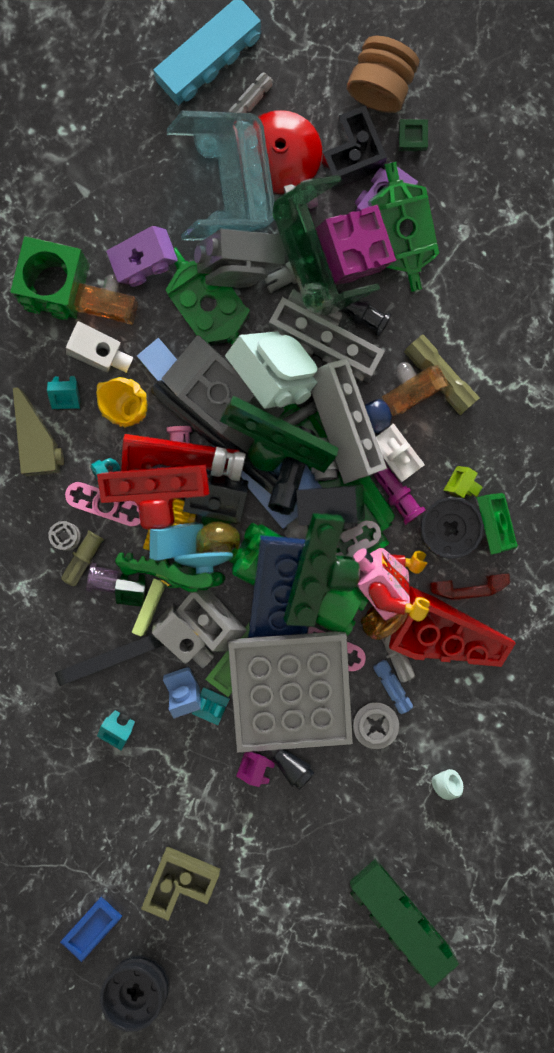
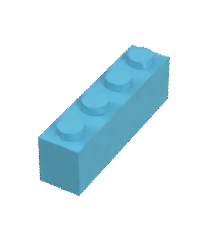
M233 0L153 69L156 82L177 105L181 104L184 100H191L202 84L205 82L210 83L214 80L219 70L225 64H232L238 58L240 51L246 46H253L258 41L261 34V20L242 0Z

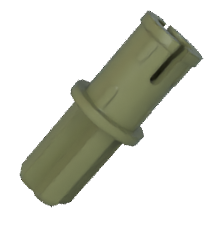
M88 530L78 550L72 552L74 556L61 576L65 583L71 586L77 585L87 566L93 564L91 560L104 539Z

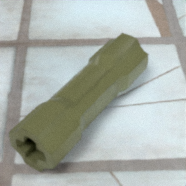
M424 334L406 348L404 353L418 368L423 370L431 381L440 379L444 388L439 390L445 395L446 400L459 415L464 413L479 399L471 387L462 381L438 354V350Z

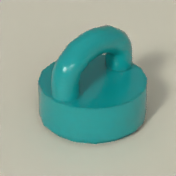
M107 458L103 461L99 459L92 463L90 468L98 481L97 474L108 472L106 467L109 465L113 467V472L120 471L118 462L112 458Z

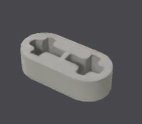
M363 521L354 528L342 532L340 539L343 543L351 539L354 542V545L347 548L348 554L345 556H354L360 549H368L375 545L381 537V530L375 522ZM363 526L375 530L371 542L367 538L358 542L355 538L363 533ZM342 552L335 553V555L344 556Z

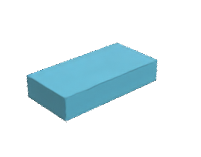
M192 522L161 529H150L149 558L163 560L202 552L203 524Z

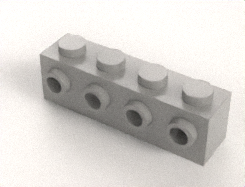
M282 297L269 321V331H278L280 335L293 337L301 344L309 356L315 354L323 358L322 363L325 365L348 358L355 381L360 383L363 380L369 383L385 352L381 348Z
M348 358L317 368V372L313 377L318 383L311 390L329 443L339 448L335 460L344 484L387 469Z

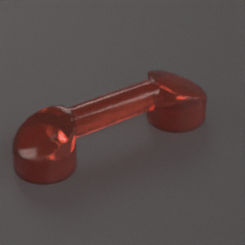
M510 574L486 576L487 585L453 589L452 580L431 582L430 591L437 596L449 600L492 596L510 584Z

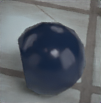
M381 399L365 404L364 406L374 433L378 434L385 431L392 420L390 406Z

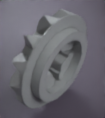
M368 703L358 710L353 720L354 734L358 741L368 748H385L398 735V717L389 706L383 703ZM385 716L381 722L385 734L375 730L367 735L371 725L366 718L369 717L377 721Z

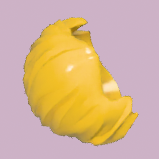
M118 377L97 384V404L103 417L112 424H119L120 427L123 426L124 428L143 421L148 410L146 392L140 388L137 382L132 379Z

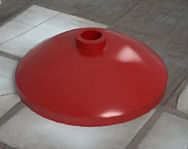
M272 111L254 119L244 130L239 143V162L244 175L255 187L267 193L283 195V186L292 184L298 187L302 181L314 179L321 165L322 144L316 129L304 117L289 111ZM278 142H283L286 146L283 149H278L275 145Z

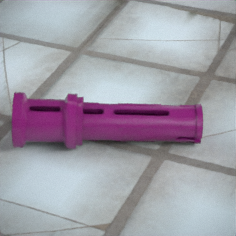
M386 464L387 469L373 473V475L388 494L389 504L396 507L404 518L403 523L407 525L424 513L426 509L418 505L410 494L411 489L407 488V486L403 487Z

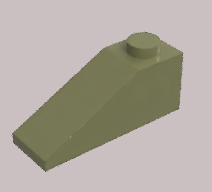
M13 388L21 474L36 476L60 473V465H64L62 448H58V444L26 394L20 388Z

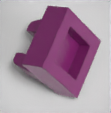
M255 751L244 752L236 777L249 785L260 787V784H268L270 781L269 778L264 776L266 767L274 768L275 764Z

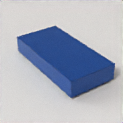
M100 897L60 943L82 962L117 924L122 915L103 897Z

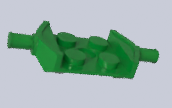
M397 162L384 164L389 183L368 201V205H378L396 261L386 268L405 271L408 275L410 291L413 292L417 291V289H423L418 272L421 271L422 267L435 259L439 254L426 187L404 183L403 180H399ZM405 219L410 220L413 224V230L408 236H403L399 230L400 223Z
M173 248L178 259L174 263L177 271L166 288L167 295L196 336L199 335L211 346L225 342L233 345L240 336L239 332L247 322L250 310L248 307H245L232 287L207 285L205 283V276L208 274L197 273V263L195 261H185L178 248ZM213 298L217 305L212 311H204L201 308L202 300Z

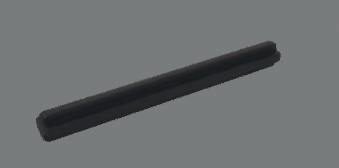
M159 380L154 384L151 393L214 447L240 450V452L246 453L242 470L267 492L272 493L273 487L277 482V477L273 473L255 468L250 462L247 452L220 434L184 403L164 381Z

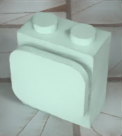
M278 331L240 335L225 355L264 409L277 406L280 408L294 403L301 404L311 396L310 391L318 383L313 377L317 372L315 362L296 339L288 335H280Z

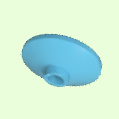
M233 553L189 554L174 557V561L181 565L196 568V574L204 572L214 573L213 567L231 559Z

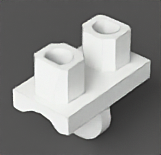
M394 424L376 436L384 461L400 482H403L425 465Z

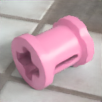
M172 426L167 428L171 441L190 443L192 427Z

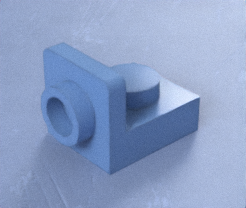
M189 667L163 676V682L169 691V711L173 718L201 709L200 687Z

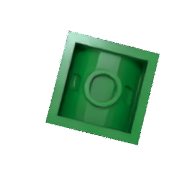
M24 236L10 293L16 298L17 303L24 306L23 309L27 312L40 314L42 310L50 312L52 317L60 320H68V317L77 319L90 264L79 248ZM51 267L63 268L67 274L64 286L52 295H39L34 287L38 275Z

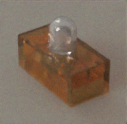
M109 274L105 277L102 288L80 283L74 306L78 312L133 325L138 302L134 296L119 293L121 283H118L115 274Z
M402 362L396 367V375L401 385L383 395L382 398L390 408L391 414L396 416L403 414L449 386L438 365L428 367L416 375L409 363Z

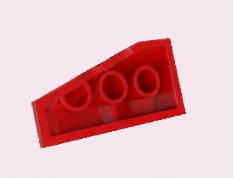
M410 586V605L414 604L416 598H424L430 603L428 607L429 612L421 621L412 619L407 612L404 615H395L389 648L415 660L433 658L440 659L441 662L456 660L467 661L468 664L502 667L516 642L440 599Z

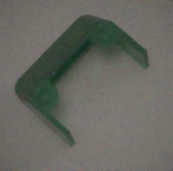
M340 175L301 182L278 198L272 210L273 219L276 222L304 305L310 312L322 316L333 314L380 289L377 283L338 294L309 213L307 203L340 182Z

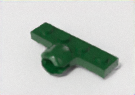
M235 396L231 398L219 421L254 439L248 451V457L255 468L264 472L276 470L284 458L292 457L325 473L338 454V447Z
M312 514L283 618L286 625L314 627L325 592L330 590L349 592L357 587L360 567L353 556L335 555L345 523L341 516Z

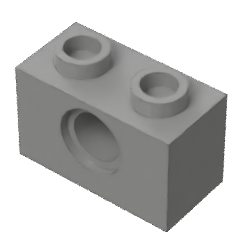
M198 590L197 592L190 593L176 610L212 651H229L228 641L240 639L247 631L210 590Z

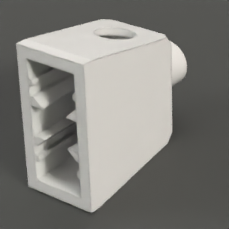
M79 321L66 346L67 355L105 372H109L110 367L113 366L127 373L133 360L132 356L119 351V341ZM104 348L108 350L109 354L101 357L96 351Z

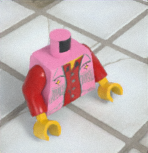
M379 548L372 553H369L366 549H360L354 554L353 557L360 567L359 589L385 620L397 614L404 615L405 612L409 613L410 617L416 621H421L426 617L430 605L428 600L416 598L414 604L410 605L409 571L405 568L408 567L415 574L422 572L428 564L423 561L426 557L424 552L415 551L410 559L405 558V555H391L384 548Z

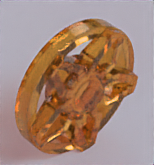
M372 605L366 616L362 618L361 624L363 625L364 632L371 639L380 640L396 632L405 622L409 613L405 612L404 615L397 614L385 620Z

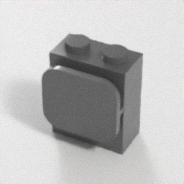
M219 229L196 245L194 260L197 263V273L208 274L205 276V283L207 285L235 288L252 286L267 278L268 273L285 265L284 235Z

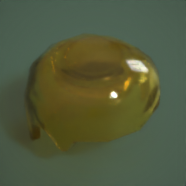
M213 522L204 525L196 535L197 554L231 553L234 544L236 549H239L240 533L232 525L224 522Z

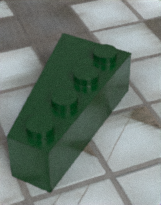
M376 858L350 880V885L353 889L350 894L360 906L365 904L371 912L369 917L379 929L382 927L389 934L388 939L397 951L400 952L402 950L408 958L407 962L417 974L420 973L431 988L436 986L459 965L450 945Z

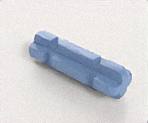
M382 660L375 664L373 669L377 676L382 678L380 681L391 700L396 702L394 705L398 712L404 714L413 708V704L408 697H405L404 694L406 692L396 675L391 673L392 669L386 660Z

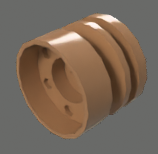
M384 36L368 37L364 41L362 52L358 56V64L353 68L348 80L347 90L359 103L371 109L386 113L398 112L404 104L408 94V85L413 82L420 60L413 50L397 40Z

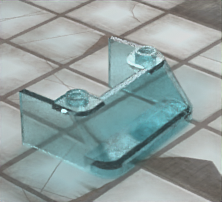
M182 110L166 129L167 135L194 136L195 147L202 156L218 159L225 211L213 212L208 219H197L181 234L182 240H204L219 229L252 232L266 228L275 220L276 208L262 121L251 113Z

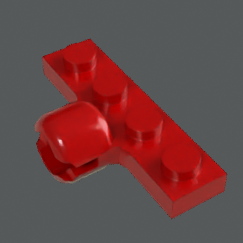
M206 465L97 474L101 503L135 502L138 506L140 525L143 529L148 530L166 528L174 524V498L209 495Z

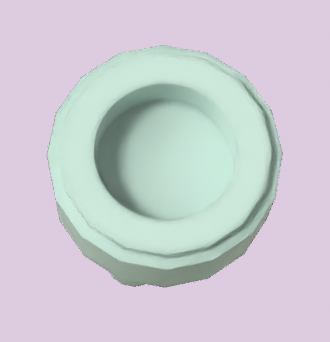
M448 769L433 776L432 786L441 798L453 800L462 795L463 782L456 771Z

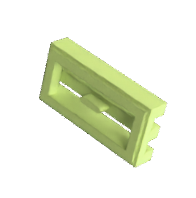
M153 579L132 630V633L138 636L146 635L166 585L160 580Z

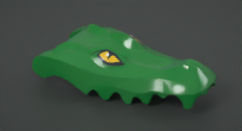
M131 552L127 553L125 558L124 553H119L115 559L116 565L125 575L137 573L158 577L168 588L181 587L183 590L191 593L220 586L225 581V576L221 572L196 574L195 568L183 567L175 561L170 564L168 559L159 561L150 558L147 561L146 557L142 556L138 562L133 558V553Z

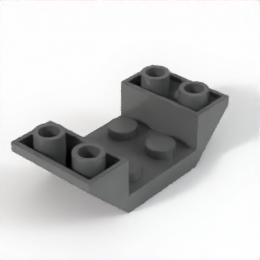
M199 335L194 338L161 378L184 403L220 434L247 453L254 439L219 422L231 398L235 396L278 418L285 411L283 407L279 408L278 406L264 409L234 367Z

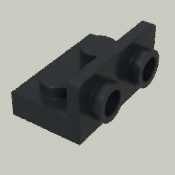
M206 468L209 495L186 497L183 511L240 524L249 481L244 480L242 477H240V481H234L225 475L220 477L212 476L211 470Z

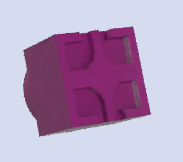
M378 205L364 208L358 212L353 211L347 215L325 219L311 232L315 244V261L321 273L326 277L329 287L351 283L359 278L379 273L396 261Z

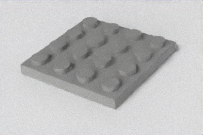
M345 632L241 638L228 641L237 753L353 744L347 635Z

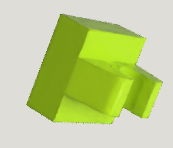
M457 466L443 491L451 496L464 498L466 494L478 497L483 487L474 481L478 474L469 467Z

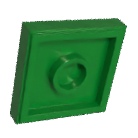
M498 493L477 497L491 555L516 549L518 545L505 494Z

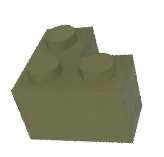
M167 846L141 909L169 920L180 893L208 904L219 877L220 868Z

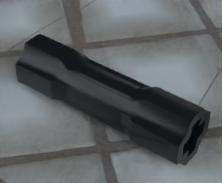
M296 426V427H298V428H300V429H302V430H304V431H306V432H308V433H310V434L316 436V434H315V432H314L313 430L307 429V428H305V427H303V426ZM292 457L284 458L268 503V507L272 511L284 515H290L294 511L297 501L296 490H299L305 463Z

